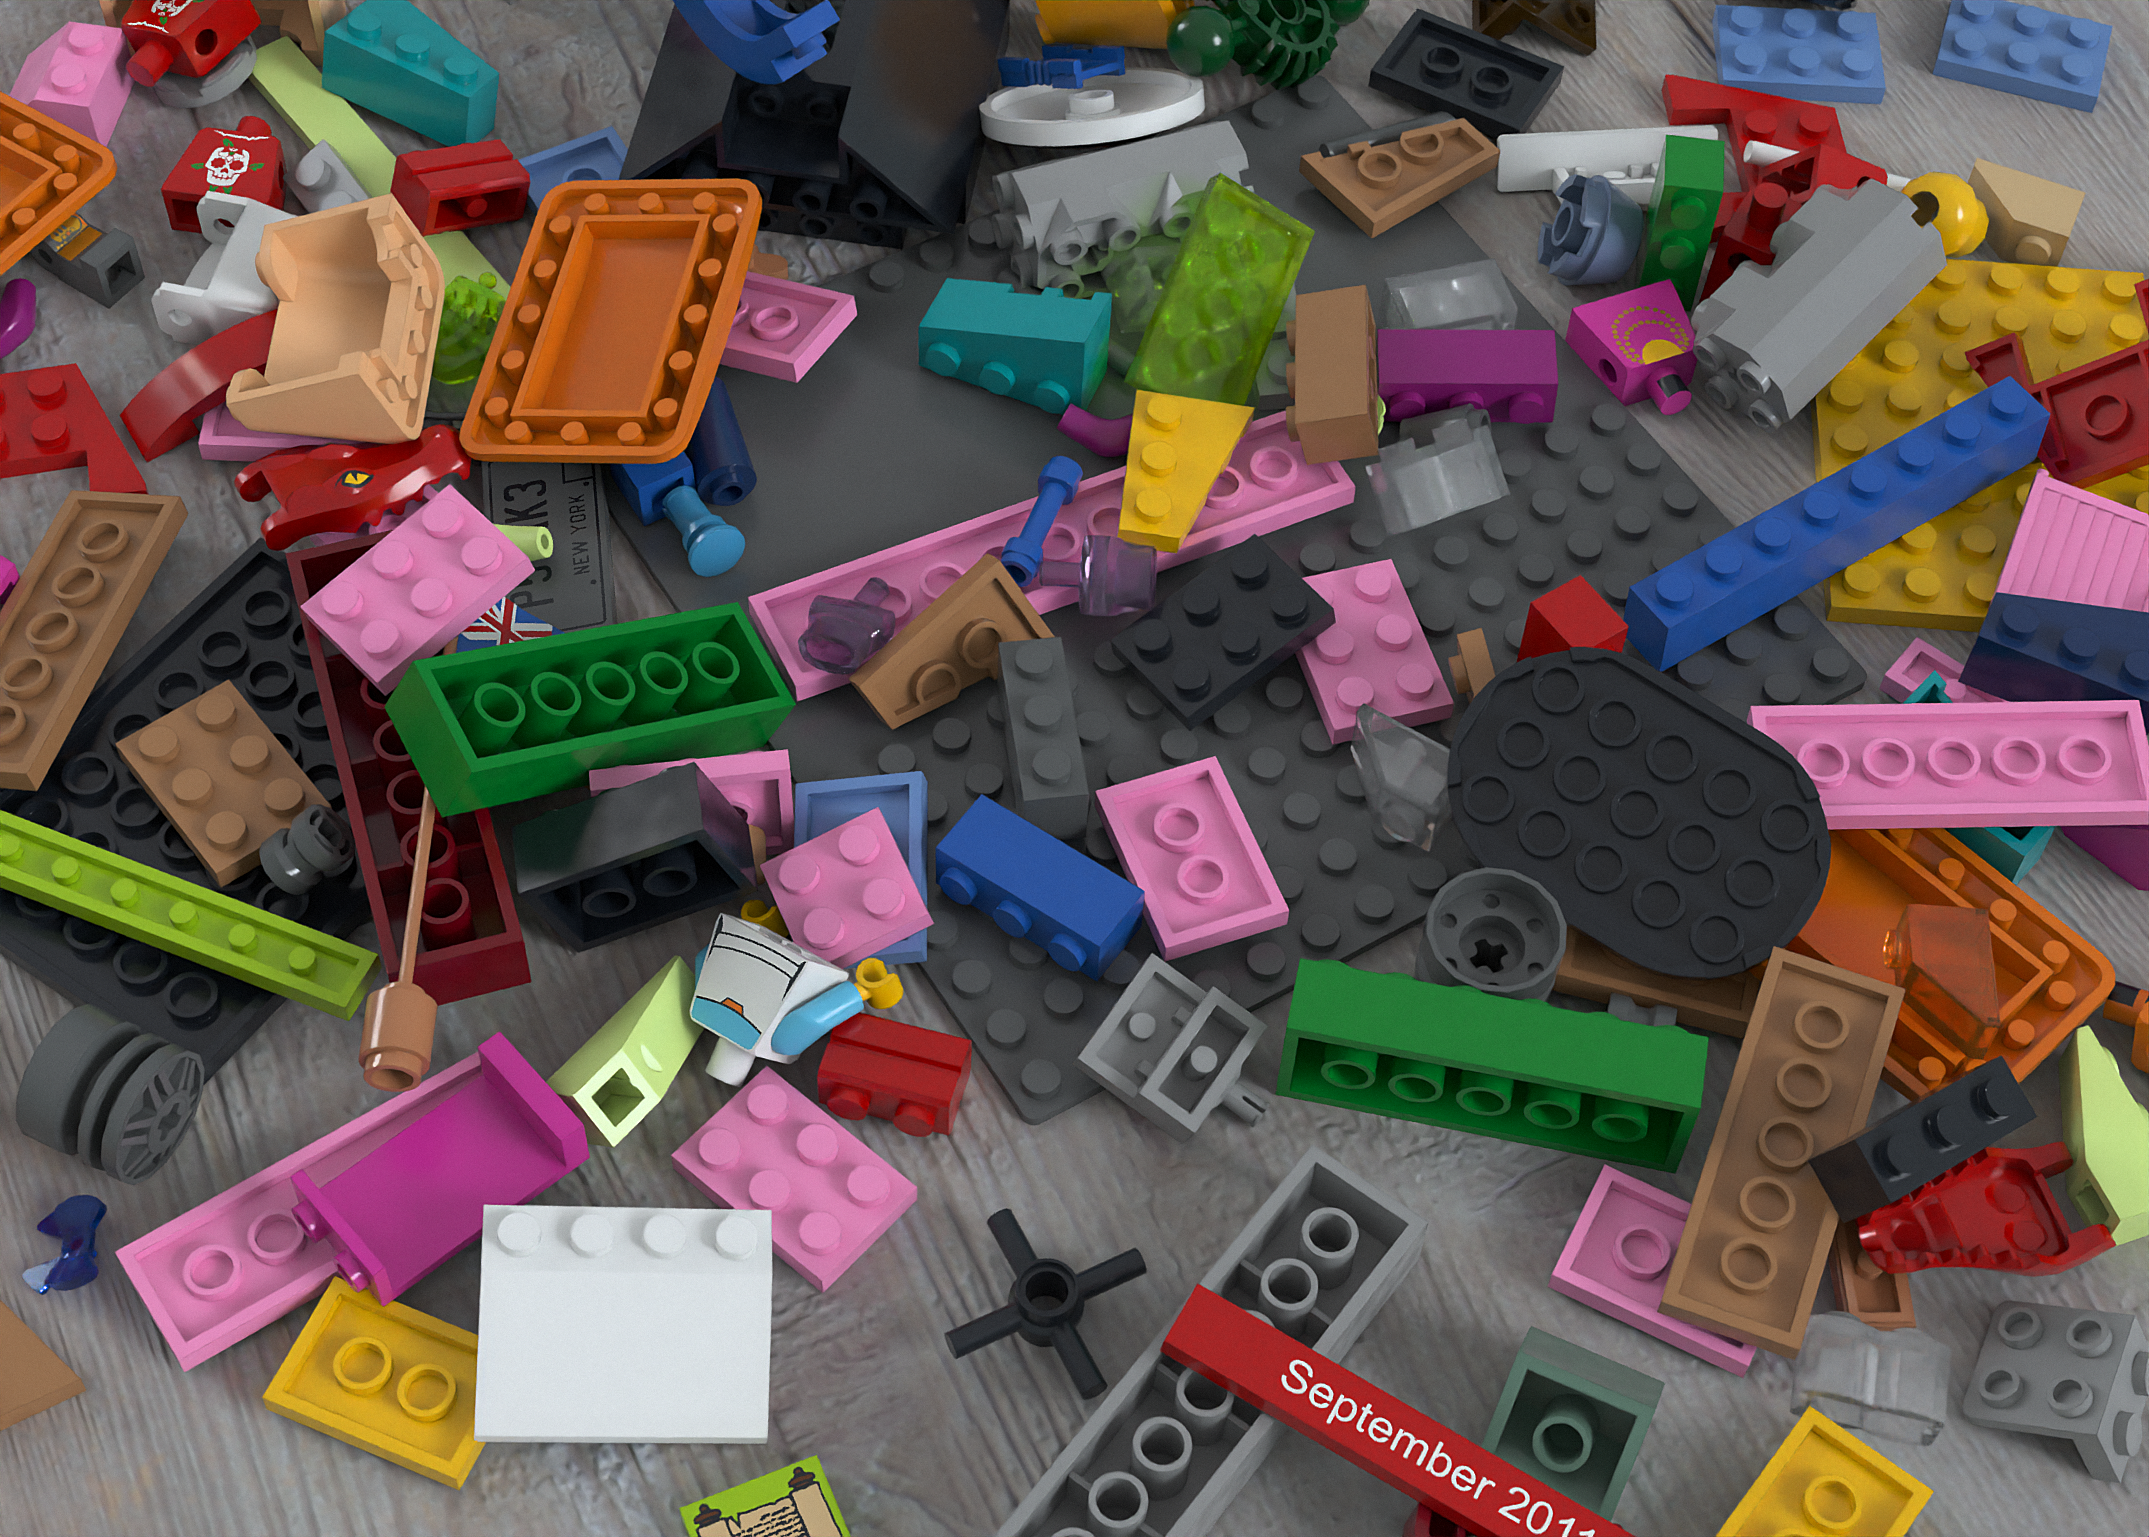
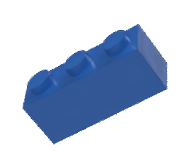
M983 794L936 846V884L940 885L943 892L950 899L961 905L971 904L992 917L997 925L1007 934L1016 938H1027L1048 951L1052 959L1067 970H1079L1095 981H1098L1142 927L1144 890Z

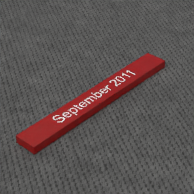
M1198 1283L1159 1350L1478 1537H1636Z

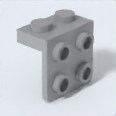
M2011 1300L2002 1302L1995 1309L1962 1405V1410L1967 1420L1976 1426L2073 1439L2092 1479L2121 1483L2128 1457L2136 1456L2141 1446V1416L2147 1396H2149V1344L2135 1315Z

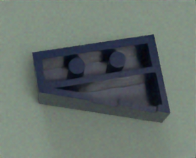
M1996 592L1958 682L2009 702L2139 700L2147 736L2149 733V613Z

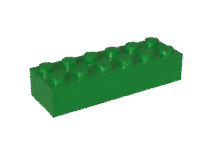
M735 602L414 660L386 703L385 709L441 817L588 786L590 785L589 770L614 768L620 765L634 766L672 762L686 758L719 757L765 746L795 707L796 703L739 603Z
M1300 958L1286 1026L1275 1095L1676 1174L1701 1110L1709 1037L1691 1034L1683 1028L1673 1025H1659L1655 1027L1624 1021L1606 1012L1583 1013L1552 1007L1549 1003L1539 999L1515 1000L1485 994L1471 986L1448 987L1417 981L1414 977L1404 973L1392 972L1381 974L1350 968L1345 963L1337 960L1324 959L1314 961Z

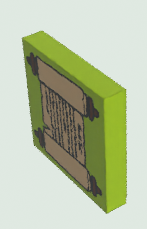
M817 1455L679 1508L680 1517L688 1537H851Z

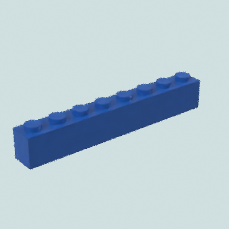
M2008 376L1630 586L1623 621L1629 626L1626 638L1656 670L1662 672L2035 461L2051 414L2011 376Z

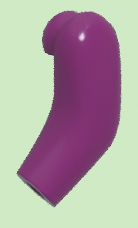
M27 279L10 280L6 284L0 300V360L25 342L36 326V287Z
M1071 403L1056 429L1099 456L1117 457L1128 454L1133 413L1118 419H1105L1095 416Z

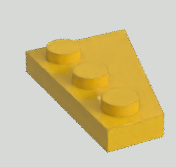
M1136 390L1116 544L1177 553L1206 504L1207 496L1219 474H1223L1230 462L1232 452L1239 439L1244 437L1250 427L1255 407Z

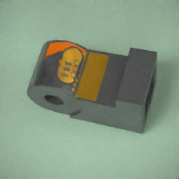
M76 212L30 250L32 256L45 270L109 309L145 278L132 236L117 228H114L110 233H106L89 224ZM108 268L120 272L119 278L111 284H108L105 271Z

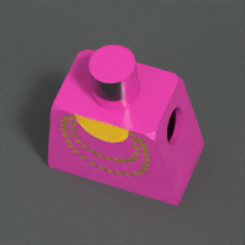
M1670 279L1572 308L1565 338L1566 343L1624 406L1652 398L1663 415H1673L1683 410L1692 399V394L1687 386L1692 382L1698 360L1693 352L1696 335Z

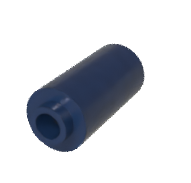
M715 376L697 426L684 452L693 465L695 484L700 498L709 504L731 506L741 502L754 489L757 483V476L726 385L720 378Z

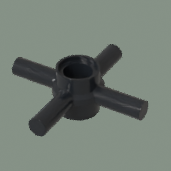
M1002 1209L994 1213L987 1220V1225L1017 1279L1011 1286L1008 1305L944 1334L951 1354L955 1359H958L1018 1332L1025 1341L1039 1347L1054 1346L1083 1400L1092 1399L1106 1390L1108 1385L1076 1327L1082 1319L1086 1300L1147 1273L1146 1264L1137 1248H1132L1075 1274L1062 1261L1051 1258L1038 1259L1011 1209ZM1040 1296H1051L1058 1299L1062 1305L1056 1309L1042 1310L1033 1306L1030 1302Z

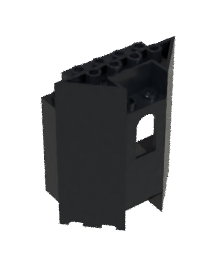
M770 0L780 9L787 10L789 0ZM845 0L833 47L829 54L815 61L786 81L772 85L752 81L722 62L696 35L674 4L618 180H749L756 185L762 198V211L758 231L901 250L903 249L907 228L954 234L956 225L965 224L968 217L986 140V135L982 131L979 107L981 103L986 102L987 98L997 92L1001 74L998 70L997 59L1005 57L1009 42L1010 0Z

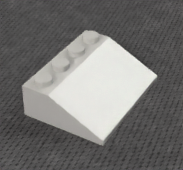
M484 1205L474 1440H478V1442L766 1444L768 1439L772 1307V1210Z

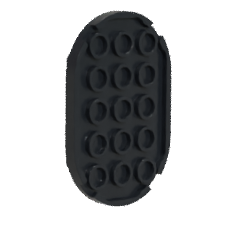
M1570 647L1567 651L1549 653L1532 659L1530 656L1503 670L1489 681L1469 704L1457 726L1448 758V795L1455 825L1471 855L1482 868L1514 870L1539 882L1558 902L1568 927L1638 969L1666 978L1687 981L1721 979L1746 972L1768 961L1774 946L1782 949L1787 947L1804 928L1820 901L1830 868L1831 838L1828 832L1826 817L1819 800L1820 795L1805 769L1783 746L1763 732L1636 658L1619 652L1592 647Z

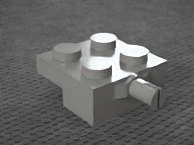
M1153 953L1143 963L1073 1062L1075 1067L1181 1144L1196 1133L1209 1112L1221 1103L1247 1121L1252 1127L1257 1124L1270 1103L1265 1102L1237 1081L1243 1062L1268 1025L1214 986L1208 992H1205Z

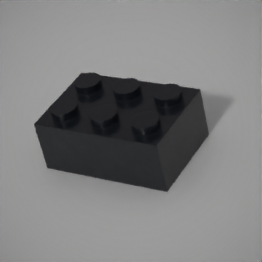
M695 762L666 768L658 775L621 788L604 790L596 797L562 809L545 811L538 815L537 818L511 826L518 894L577 953L759 891L749 825Z

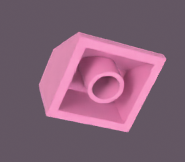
M69 21L27 56L9 96L107 147L135 83V79L128 73L126 63L131 59L125 34L121 28Z

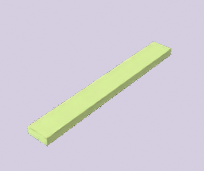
M284 36L256 49L257 60L248 79L305 145L312 150L324 139L339 152L373 198L390 194L396 157L343 97L321 88L322 74L288 36ZM461 230L453 232L444 231L441 234L424 236L423 238L435 253L443 271L445 281L443 303L474 339L496 329L511 288L510 285Z

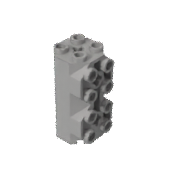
M1229 120L1213 121L999 173L992 178L994 195L1000 210L999 214L992 215L991 218L995 241L1000 249L1008 247L1011 256V270L1020 275L1021 289L1029 286H1036L1043 290L1045 287L1061 288L1065 298L1076 299L1093 296L1095 292L1105 293L1128 288L1137 280L1139 275L1137 267L1144 260L1157 265L1161 274L1167 277H1175L1185 272L1219 263L1233 262L1245 251L1244 240L1252 233L1256 199L1253 185L1242 187L1239 171L1249 169L1246 152Z
M1872 178L1863 182L1858 188L1855 186L1851 189H1838L1829 184H1823L1818 187L1812 197L1789 221L1782 223L1775 230L1770 242V250L1776 255L1773 265H1759L1753 261L1742 262L1736 268L1733 275L1710 298L1703 300L1696 307L1691 320L1692 328L1697 331L1693 352L1700 362L1703 373L1709 379L1704 385L1706 393L1720 407L1730 409L1733 406L1736 410L1749 416L1759 428L1767 433L1774 432L1781 424L1790 421L1947 265L1940 232L1930 221L1921 228L1911 217L1918 209L1907 195Z

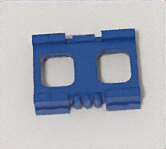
M1049 44L1041 46L1043 59L1029 61V58L1021 57L997 59L1002 86L1028 87L1038 83L1040 86L1044 84L1047 86L1052 85V88L1079 89L1083 88V80L1098 75L1121 76L1126 74L1124 46L1099 45L1092 47V49H1073V45Z

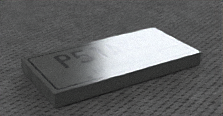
M481 461L484 516L493 524L545 527L549 530L553 539L552 555L548 558L531 561L535 571L505 597L524 611L565 633L617 624L605 463Z

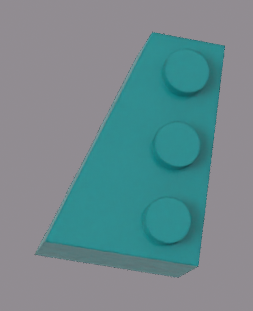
M365 0L324 32L321 88L449 147L463 143H477L494 129L500 73L408 0Z

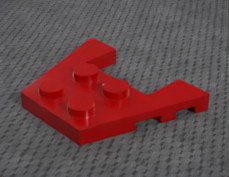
M1665 75L1661 91L1669 125L1725 124L1742 192H1723L1709 244L1717 242L1718 235L1723 232L1751 187L1757 186L1759 168L1763 166L1746 163L1743 159L1745 147L1750 140L1798 152L1822 143L1847 153L1834 107L1678 75Z
M2148 278L2134 284L2149 334ZM2015 332L1965 352L1966 360L1979 374L1988 388L2011 376L2051 414L2037 456L2054 479L2084 489L2149 465V339L2034 384L2023 341Z
M76 363L0 374V479L88 466L90 491L149 494L144 479Z

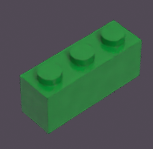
M1666 134L1643 226L1641 244L1636 255L1635 289L1670 279L1684 310L1691 312L1723 195L1725 141Z

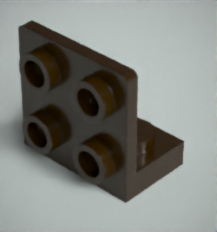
M1472 0V30L1499 41L1505 35L1513 34L1522 23V20L1525 19L1586 56H1589L1597 49L1595 0Z

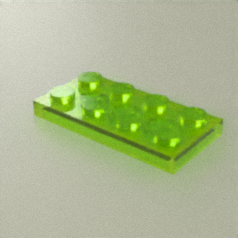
M1219 173L1209 178L1124 382L1142 391L1244 406L1315 231L1224 174Z

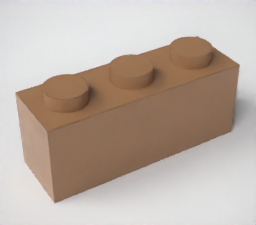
M1366 285L1296 295V320L1287 321L1286 323L1290 354L1295 356V362L1286 364L1289 394L1291 399H1295V405L1286 407V424L1290 441H1300L1307 465L1378 455L1376 323Z

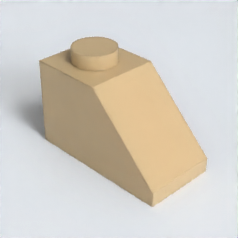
M1977 158L1967 184L1973 188L1975 197L1985 205L1989 219L1985 239L2000 259L2015 264L2058 267L2086 192Z

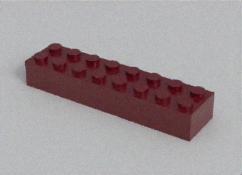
M393 530L285 554L389 983L398 982L425 784L385 709V705L396 687L385 696L308 620L300 606ZM444 647L433 657L442 656ZM436 807L412 983L421 987L425 994L432 997L436 1001L437 1006L531 983L524 939L488 807L441 817Z

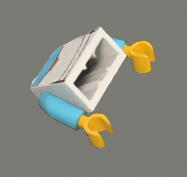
M754 899L747 901L741 909L742 919L724 913L719 914L710 943L700 950L695 957V993L689 1012L694 1022L720 1036L705 1071L723 1082L742 1087L756 1056L791 1064L798 1059L805 1049L832 1028L864 1009L863 1001L866 1000L868 1005L875 1009L890 1008L899 1002L904 990L898 974H888L884 963L876 958H867L858 965L856 983L852 984L846 981L850 973L785 938L789 934V930L777 905L772 906L768 910L763 901Z

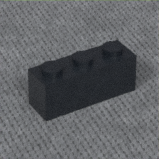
M2001 1055L1951 1078L1808 1161L1842 1222L1845 1223L1893 1203L2035 1119L2037 1115Z

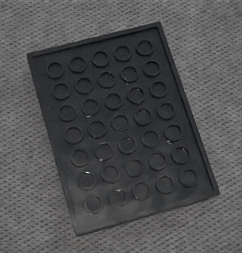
M260 537L88 697L37 791L0 788V810L344 941L372 912L357 848H355L354 856L335 871H324L322 880L304 894L293 895L282 890L266 874L262 864L227 885L220 887L121 760L115 744L229 679L331 805L332 810L346 822L353 834L286 553L282 550L274 551L269 549L264 539ZM0 887V954L77 1007L92 1004L139 1026L142 1035L151 1032L171 1041V1044H177L199 1054L205 1068L204 1085L288 999Z

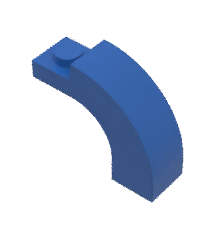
M673 0L692 30L722 62L740 75L767 85L782 83L825 56L827 52L823 44L827 41L822 31L840 20L829 0H824L798 14L786 12L770 0Z

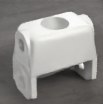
M207 191L205 197L200 199L196 210L203 236L213 244L196 263L184 286L162 282L160 288L154 292L152 305L160 329L172 335L173 341L199 345L236 324L278 309L280 300L270 287L265 286L261 282L256 271L255 257L260 252L264 225L298 216L291 215L250 198ZM218 219L228 220L235 228L224 226Z

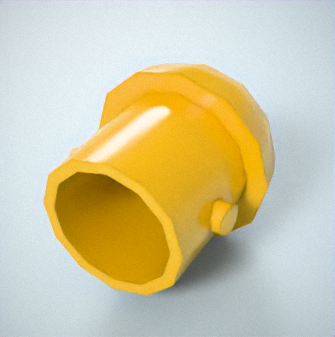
M1929 172L1910 180L1900 191L1907 195L1918 207L1911 217L1921 228L1929 221L1931 222L1933 213L1939 207L1938 215L1931 223L1941 234L1945 257L1959 258L1969 254L1985 239L1989 223L1985 205L1975 197L1973 188L1957 174Z

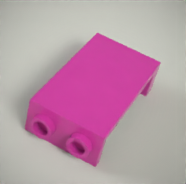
M500 1031L477 1047L483 1075L319 1189L303 1169L290 1177L299 1202L291 1210L300 1227L314 1243H318L325 1238L338 1253L332 1259L347 1284L356 1293L367 1287L382 1307L481 1237L484 1205H525L590 1158L584 1124Z

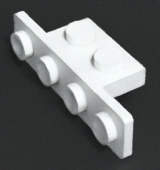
M1706 125L1500 135L1497 139V148L1501 152L1496 167L1495 185L1501 192L1552 189L1555 194L1562 183L1574 174L1587 178L1602 175L1635 201L1642 211H1647L1666 134L1718 140V131L1714 126ZM1557 196V198L1562 204L1564 199Z

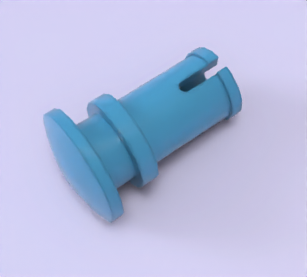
M687 485L679 486L666 495L662 502L665 507L662 508V512L673 522L683 536V547L688 553V562L692 570L697 575L712 577L720 575L733 567L744 552L745 539L743 534L736 527L726 524L720 516L712 515L693 487Z

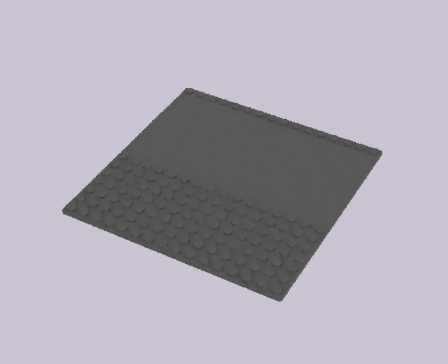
M1315 75L1304 84H1298L1294 88L1287 86L1200 123L1205 124L1213 121L1229 120L1246 152L1249 169L1239 171L1242 187L1253 185L1256 205L1252 233L1244 240L1245 251L1233 262L1219 263L1185 272L1175 277H1167L1161 274L1157 265L1144 260L1137 267L1139 275L1133 284L1123 290L1105 292L1112 293L1109 337L1139 357L1141 364L1137 372L1130 378H1126L1107 365V372L1086 411L1105 419H1118L1133 413L1136 390L1255 407L1252 422L1286 410H1257L1231 284L1232 264L1289 260L1296 295L1366 285L1376 323V336L1377 329H1555L1438 201L1371 239L1299 172L1301 156L1319 152L1321 144L1372 130L1325 77ZM998 209L956 227L954 234L941 233L817 286L818 288L853 295L857 316L798 383L719 364L715 376L720 378L726 385L757 476V483L754 489L741 502L735 505H714L701 499L712 515L720 516L726 524L736 527L744 536L745 548L743 555L728 571L712 577L697 575L689 566L688 553L682 543L683 536L673 522L664 517L644 526L613 480L609 463H605L609 514L677 613L735 602L739 603L796 703L795 707L766 743L771 751L788 749L791 781L794 785L795 783L916 771L923 772L928 782L927 909L934 924L927 927V961L915 963L966 1038L972 1040L973 1048L1022 1120L1029 1125H1039L1106 1090V1088L1075 1067L1073 1062L1146 959L1153 953L1164 961L1144 915L1142 917V927L1100 979L1095 981L1079 970L1070 971L1061 967L1052 959L1048 951L1027 938H1016L1007 934L997 925L992 917L971 904L961 905L950 899L943 892L940 885L936 884V846L981 794L1018 815L997 689V679L993 680L988 676L960 690L957 699L893 730L880 721L852 683L797 702L749 613L748 597L1035 498L1039 496L1038 478L1043 467L1052 457L1065 456L1077 462L1083 472L1080 482L1126 466L1127 454L1117 457L1099 456L1057 430L1056 428L1063 417L1061 414L1046 412L1038 406L1006 395L994 394L983 387L951 376L939 375L928 368L918 365V326L945 280L952 278L996 282L997 277L1004 269H1011V256L1008 247L1000 249L993 234L991 218L992 215L1000 213ZM1093 296L1086 297V298H1082V299L1091 300ZM1556 330L1558 390L1553 423L1534 422L1520 424L1517 422H1491V447L1488 456L1476 457L1473 463L1416 455L1415 453H1403L1400 444L1401 422H1384L1382 430L1378 435V455L1338 461L1356 486L1353 503L1258 536L1301 578L1392 559L1453 699L1454 706L1451 718L1332 745L1297 656L1294 653L1189 731L1113 654L1110 640L1241 543L1039 615L1055 637H1062L1089 791L1086 837L1060 841L1128 881L1094 806L1095 791L1216 756L1288 906L1289 916L1287 925L1166 961L1168 965L1205 992H1208L1214 986L1251 1013L1294 990L1300 958L1314 961L1331 959L1346 963L1425 921L1428 909L1441 887L1461 873L1482 868L1471 855L1458 832L1451 812L1448 795L1447 768L1449 752L1457 726L1469 706L1467 694H1457L1448 661L1449 657L1458 655L1457 634L1482 628L1495 676H1497L1517 662L1532 601L1581 575L1623 620L1630 586L1735 529L1730 521ZM1798 596L1791 598L1661 672L1746 723L1750 706L1833 705L1861 690L1867 679V673ZM1626 638L1622 654L1636 658L1653 667Z

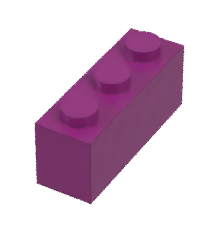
M1377 329V395L1382 398L1385 404L1384 422H1401L1403 418H1413L1417 415L1472 404L1475 409H1486L1489 413L1490 422H1517L1520 424L1534 422L1553 423L1558 390L1555 330Z

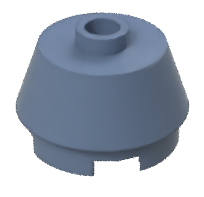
M1574 174L1567 178L1555 193V195L1564 200L1557 212L1553 225L1543 222L1538 241V262L1549 266L1548 274L1557 276L1559 282L1565 286L1615 283L1624 276L1638 253L1644 222L1642 209L1604 176L1596 175L1587 178Z

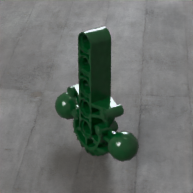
M1211 0L1219 10L1209 6H1191L1175 16L1167 31L1166 44L1169 58L1181 72L1194 77H1210L1219 73L1233 59L1240 66L1242 77L1252 73L1259 86L1270 83L1276 90L1285 86L1294 88L1298 84H1304L1325 68L1326 63L1331 59L1332 52L1338 46L1334 35L1340 29L1339 26H1346L1360 18L1368 7L1369 0Z

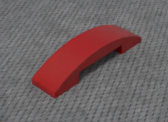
M278 309L245 320L197 345L157 374L129 402L119 416L147 463L200 434L193 419L226 401L227 389L236 372L251 368L257 370L264 377Z

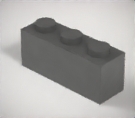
M1062 637L998 643L997 689L1017 814L1058 840L1085 838L1087 835L1089 791Z

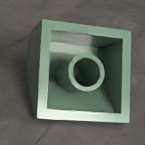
M1531 1326L1518 1350L1481 1447L1611 1522L1656 1411L1665 1382Z

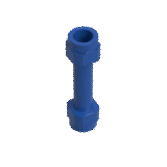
M1052 457L1043 467L1038 478L1039 497L1019 538L1011 537L1008 539L1001 553V563L1019 587L1028 586L1037 577L1043 564V549L1041 547L1061 505L1072 503L1078 491L1083 472L1079 464L1068 457Z

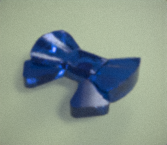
M76 1195L60 1203L51 1214L39 1222L37 1225L39 1232L45 1236L62 1240L59 1257L23 1272V1280L34 1291L44 1295L50 1288L56 1291L74 1290L90 1283L97 1277L99 1269L94 1261L97 1256V1250L94 1249L95 1229L106 1214L107 1205L95 1196Z

